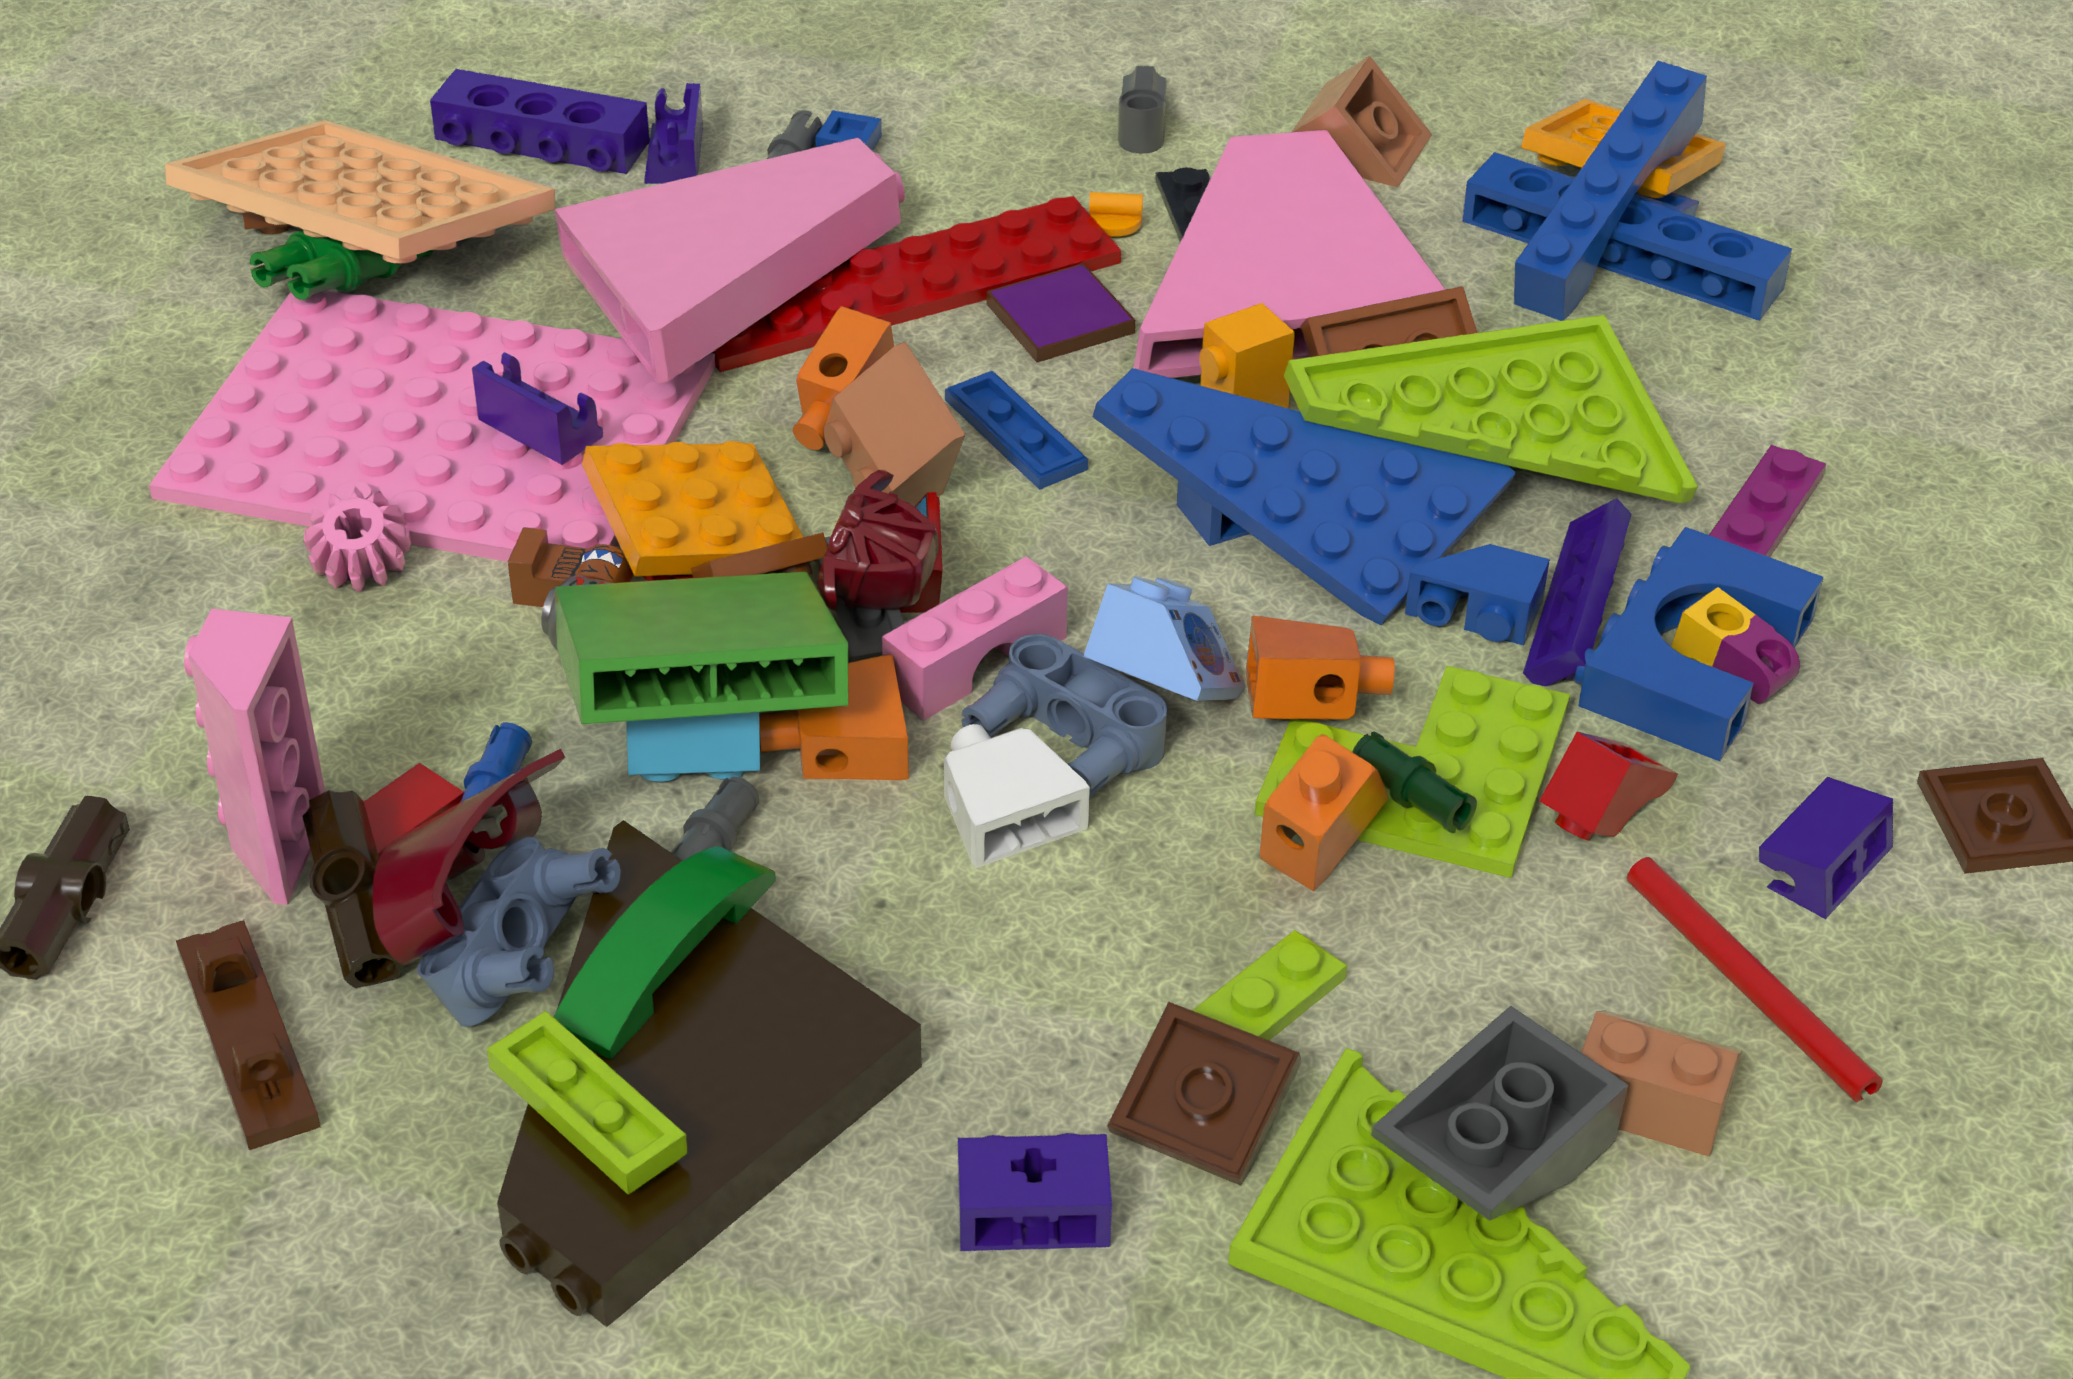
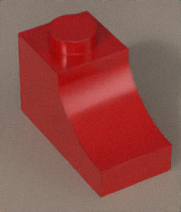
M1576 732L1539 801L1559 813L1554 821L1558 826L1579 838L1590 841L1593 834L1615 837L1642 806L1657 797H1661L1671 788L1678 773L1626 743Z

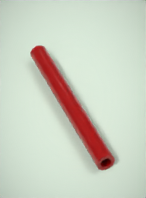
M1651 857L1642 858L1631 867L1627 874V881L1855 1103L1864 1099L1861 1097L1863 1090L1869 1095L1879 1091L1883 1079Z

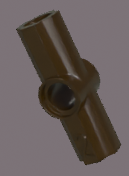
M328 790L308 800L309 808L302 815L314 861L309 876L310 888L313 894L325 904L344 980L355 989L400 978L399 972L405 964L399 963L388 953L375 928L372 895L374 874L379 856L364 801L353 790L347 792Z
M84 796L80 804L71 806L44 854L31 853L22 861L15 881V903L0 927V968L10 976L37 980L39 976L49 974L77 922L89 923L92 918H88L86 915L96 898L103 899L106 891L105 873L130 830L126 813L117 810L106 798Z

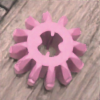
M355 486L349 499L341 500L330 493L328 500L330 509L312 508V516L310 517L312 526L304 529V543L307 551L310 552L309 560L312 569L317 572L318 576L326 575L329 584H332L334 588L340 587L350 578L353 589L360 592L365 586L366 578L373 577L376 583L385 586L388 580L386 570L403 572L405 564L404 553L409 552L411 546L410 533L405 528L406 521L402 510L399 509L398 505H388L387 498L383 496L381 491L364 499L363 493Z

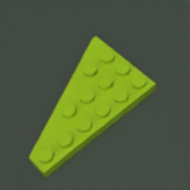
M1605 315L1294 359L1288 361L1284 373V378L1304 421L1676 503L1691 502L1698 488Z
M1347 1047L1229 1247L1228 1265L1505 1379H1688L1691 1365L1665 1340L1651 1335L1645 1328L1643 1320L1625 1303L1620 1307L1614 1305L1586 1278L1587 1267L1545 1227L1533 1223L1527 1217L1523 1206L1489 1221L1371 1136L1372 1126L1406 1096L1399 1089L1393 1092L1388 1091L1362 1066L1364 1056L1360 1052Z

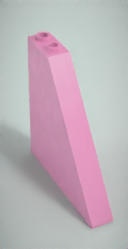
M1327 130L1230 137L1140 327L1133 368L1169 378L1201 375L1199 354L1203 348L1204 323L1259 303H1263L1295 332L1292 360L1308 358L1310 355L1301 329V324L1307 318L1445 290V288Z
M859 138L554 210L561 251L570 269L656 383L661 384L669 382L899 225L901 223L899 203L904 202L905 192L899 173L886 165L878 153H874Z

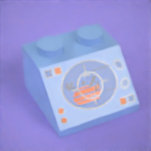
M1133 576L1131 584H1107L1084 657L1196 701L1237 699L1245 688L1210 607L1189 599L1192 592L1190 587L1157 577L1156 581L1137 576Z

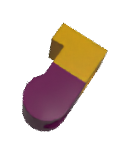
M1719 587L1682 613L1671 644L1674 650L1690 659L1753 682L1750 700L1757 704L1766 701L1795 679L1800 670L1799 656L1793 645L1777 633L1775 628Z

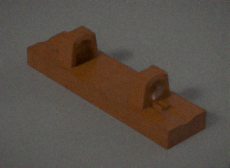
M242 920L222 926L211 933L195 934L176 940L179 956L248 1149H256L320 1128L316 1107L245 921Z

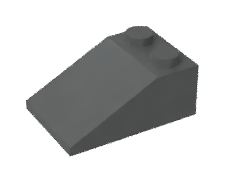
M1510 1005L1372 1126L1371 1136L1491 1221L1571 1183L1616 1140L1628 1084Z

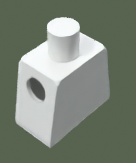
M972 724L963 727L954 735L951 741L952 751L944 758V797L970 861L975 868L1088 829L1089 785L1031 730L1020 728L991 738L981 725Z

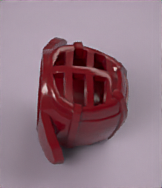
M878 470L870 474L848 496L829 539L817 581V590L829 610L836 611V596L853 610L856 607L874 610H896L900 607H909L919 600L920 593L931 577L939 549L935 525L913 505L898 498L897 494L882 492L894 477L893 474L886 470Z

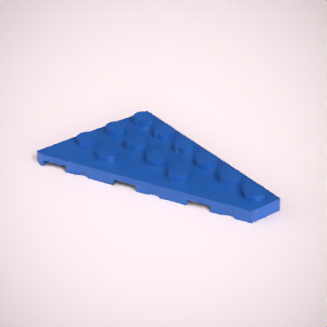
M1134 368L1096 403L1092 416L1351 609L1381 626L1407 600L1409 575L1413 565L1445 557L1510 486L1516 474L1507 465L1304 421L1300 411Z

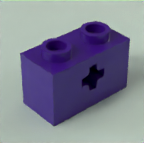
M1064 1133L1049 1136L1011 1137L989 1135L985 1137L958 1138L960 1251L1110 1247L1112 1197L1107 1134L1079 1135Z

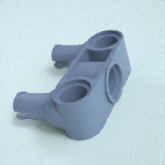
M1031 634L1015 640L1010 646L1009 663L998 672L993 687L962 711V716L965 717L961 720L963 727L972 724L981 725L991 738L1018 717L1022 718L1029 715L1047 725L1051 731L1063 738L1067 734L1072 737L1069 740L1070 742L1081 748H1088L1074 761L1068 763V765L1089 785V800L1099 789L1117 775L1128 774L1136 770L1150 769L1159 764L1164 758L1167 705L1164 699L1153 691L1118 673L1114 668L1086 658L1084 653L1045 634Z
M525 837L508 845L492 860L464 901L458 906L464 922L463 933L459 937L424 955L417 969L419 976L460 1026L470 1027L488 1019L500 1009L511 994L541 992L551 985L554 978V966L550 957L541 958L545 953L543 948L573 904L575 898L579 895L611 892L618 886L621 869L616 859L608 860L612 855L609 850L598 848L590 852L568 854L553 848L545 849L536 837Z

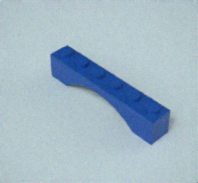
M1662 61L1656 62L1515 261L1514 305L1560 321L1566 320L1588 291L1606 245L1637 190L1662 162L1673 156H1681L1703 124L1706 75Z

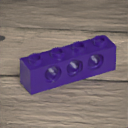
M455 69L430 99L435 140L446 141L451 145L462 144L494 150L500 154L512 153L539 158L550 163L562 162L589 167L595 171L627 174L650 141L647 102L461 69Z

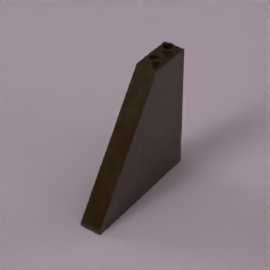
M624 820L613 827L607 850L612 853L608 860L616 859L621 869L620 881L613 891L602 894L597 892L592 895L558 1007L589 956L615 922L649 886L667 871L682 862L680 858ZM752 908L737 924L722 918L652 993L654 1014L611 1060L592 1051L686 1134L687 1155L628 1195L533 1107L527 1104L497 1201L502 1231L499 1244L503 1254L516 1270L526 1275L536 1270L551 1282L553 1293L567 1311L575 1316H581L587 1311L604 1326L608 1327L922 1067L920 1023Z

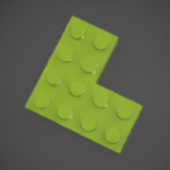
M1446 666L1416 747L1395 741H1387L1411 757L1420 755L1435 765L1436 774L1463 792L1474 796L1477 801L1474 816L1461 831L1456 829V833L1452 834L1417 808H1405L1393 801L1390 796V790L1385 787L1388 793L1387 802L1357 840L1512 878L1568 710L1570 694L1546 689L1538 685H1529L1490 676L1477 671ZM1290 719L1255 801L1254 815L1263 817L1264 806L1268 798L1319 735H1326L1353 752L1357 742L1365 734L1317 722Z

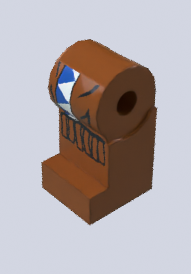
M523 527L508 560L513 604L543 607L549 591L555 586H561L567 578L581 575L613 583L631 582L633 572L623 551L617 547L597 544L587 549L548 543L547 530Z

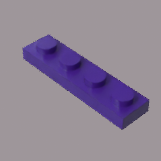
M1618 498L1569 523L1523 674L1532 684L1546 687L1561 679L1565 681L1574 679L1577 667L1585 666L1586 664L1585 651L1588 648L1593 649L1598 629L1603 621L1602 615L1609 591L1614 583L1613 577L1620 553L1624 548V540L1632 515Z

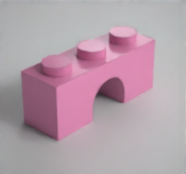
M1026 556L883 635L882 656L893 655L901 702L921 719L925 720L972 693L974 672L982 658L994 647H997L1009 656L1010 646L1015 640L1026 635L1045 634L1060 641L1066 639L1068 587Z

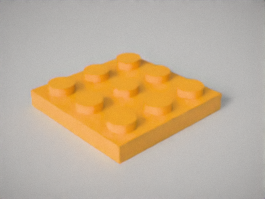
M1583 99L1526 127L1521 148L1538 153L1537 159L1546 164L1565 166L1569 163L1582 168L1622 110ZM1695 134L1681 156H1673L1662 162L1646 178L1636 193L1653 198H1661L1664 195L1670 194L1720 164L1726 143Z
M739 441L715 444L671 442L659 445L615 443L604 446H586L582 467L634 576L692 574L691 568L705 562L803 537L753 443H742Z

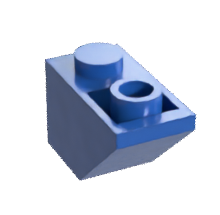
M1488 544L1413 565L1409 575L1405 614L1413 617L1418 616L1429 625L1441 626L1450 620L1459 599L1468 597L1464 630L1478 633L1489 641H1508L1524 646L1543 603L1550 559Z

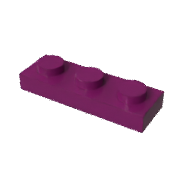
M1771 445L1709 535L1771 557L1823 478L1826 463L1806 457L1795 450Z

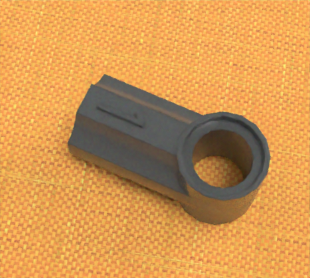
M1136 66L1131 74L1123 77L1122 94L1119 97L1118 143L1124 150L1131 153H1152L1160 149L1164 143L1167 81L1166 78L1156 72L1154 66Z

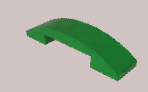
M720 846L700 851L678 863L649 886L606 933L575 977L561 1001L554 1018L590 1050L611 1060L654 1014L652 993L722 918L737 924L775 883V871Z

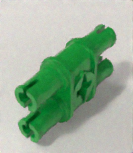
M300 230L291 234L284 245L263 252H256L250 257L251 265L265 264L250 269L253 280L261 287L267 288L277 282L299 276V278L287 282L290 292L299 300L309 299L313 295L333 288L350 292L360 284L366 283L365 281L373 278H389L393 276L400 265L404 264L387 262L383 260L382 254L370 250L347 249L343 247L342 241L336 239L307 236ZM434 250L417 254V258L427 257L433 254Z

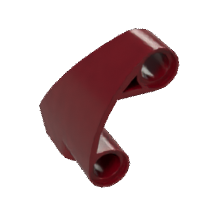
M561 749L521 768L398 837L384 848L378 859L374 874L373 914L378 936L385 949L396 961L408 965L463 933V917L446 882L484 861V849L492 850L507 847L519 839L533 837L537 833L541 825L542 810L530 782L552 771L566 758ZM503 806L506 809L507 817L503 818L499 822V828V826L496 823L495 817L499 816L503 812Z

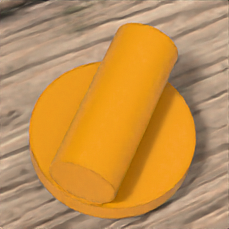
M1090 192L1089 214L1108 236L1130 235L1141 227L1143 194Z

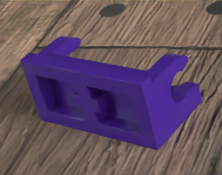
M686 83L683 97L685 106L679 110H674L667 106V93L664 88L658 90L655 97L656 120L651 126L644 178L645 184H663L698 175L703 135L700 83Z
M506 352L501 357V364L504 368L502 376L496 374L492 365L485 361L472 367L478 420L553 461L563 465L584 451L586 446H591L603 438V428L598 425L595 401L584 393L580 392L577 397L579 411L523 382L519 361Z
M1826 777L1759 846V862L1775 871L1787 873L1795 883V886H1791L1783 880L1775 879L1767 888L1827 919L1893 848V798Z

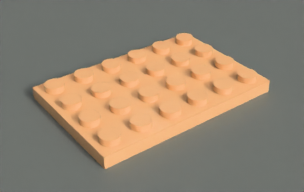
M327 120L165 164L166 185L189 192V196L193 199L215 200L227 204V209L233 212H252L264 216L265 221L270 224H289L302 228L303 233L307 236L336 239L342 241L343 247L347 249L370 250L382 254L383 260L391 263L415 261L417 254L429 250L452 249L456 247L457 241L469 237H488L495 234L496 228L509 224H528L533 221V216L555 209V188Z

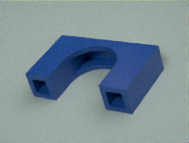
M1685 527L1671 547L1663 545L1659 549L1648 579L1646 581L1638 579L1629 594L1626 609L1622 615L1617 613L1611 615L1604 628L1598 648L1596 650L1588 648L1585 651L1586 664L1585 666H1578L1575 673V683L1582 685L1578 706L1714 760L1721 761L1745 724L1753 682L1680 654L1670 647L1661 635L1676 629L1682 613L1719 587L1775 628V631L1787 639L1795 648L1815 617L1824 577Z

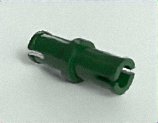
M1375 731L1371 732V736L1368 734L1364 735L1357 742L1353 753L1378 770L1384 786L1390 790V796L1393 801L1405 808H1417L1452 834L1456 833V829L1460 831L1464 829L1471 821L1477 807L1476 798L1467 792H1463L1436 774V767L1432 762L1420 755L1409 756Z

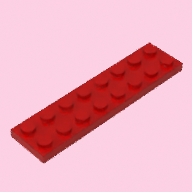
M1074 196L1054 198L1047 203L1020 210H1008L998 216L971 223H959L945 230L922 236H909L902 241L872 249H862L711 353L715 354V366L721 373L814 347L840 306L891 322V326L985 301L986 291L1078 264L1084 263L1090 271L1121 263L1122 250Z

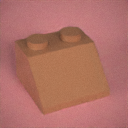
M1368 56L1327 82L1292 130V132L1327 130L1363 179L1394 187L1400 185L1432 135L1371 56Z
M906 342L891 348L833 398L824 426L826 444L835 457L842 458L853 476L855 489L870 474L878 470H886L893 474L894 477L882 492L897 494L898 498L913 506L927 492H937V497L943 495L965 438V433Z
M1606 1010L1596 1011L1581 1053L1628 1084L1618 1129L1710 1157L1741 1059L1742 1050Z

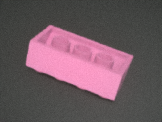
M211 609L198 636H191L187 643L184 666L186 674L194 679L198 697L196 704L197 724L199 727L205 728L209 746L207 770L211 777L216 778L220 796L218 819L220 824L227 827L231 849L275 904L288 905L311 853L302 815L309 808L308 800L325 792L292 617Z

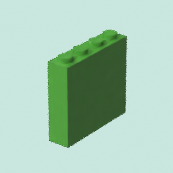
M807 571L555 587L557 649L581 724L848 706V642Z

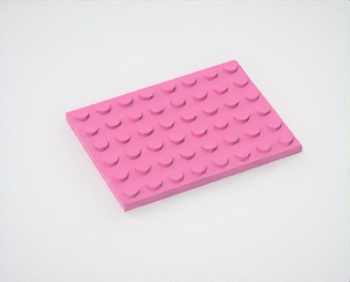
M324 291L313 295L309 299L299 300L290 292L149 484L152 499L311 527L310 517L312 516V508L330 509L328 504L330 493L341 500L349 499L356 486L363 493L364 499L381 491L383 496L387 498L388 505H398L399 509L404 513L405 528L409 530L411 545L508 562L522 528L528 527L547 530L548 543L587 549L597 544L617 547L619 544L582 467L585 450L561 465L478 420L472 367L485 361L492 365L496 374L502 376L504 368L501 364V357L506 352L519 361L523 382L579 411V405L577 404L578 394L582 392L591 397L596 404L598 425L603 428V438L591 446H604L615 443L659 445L675 442L716 367L715 354H708L669 382L657 384L623 338L590 334L578 329L566 330L535 325L522 320L511 321L480 316L473 312H455L431 308L418 303L406 304L375 299L368 295H351Z

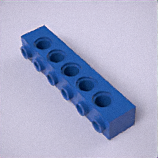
M1494 152L1467 181L1462 222L1529 243L1574 178ZM1633 197L1616 225L1597 267L1760 321L1784 290L1792 248Z

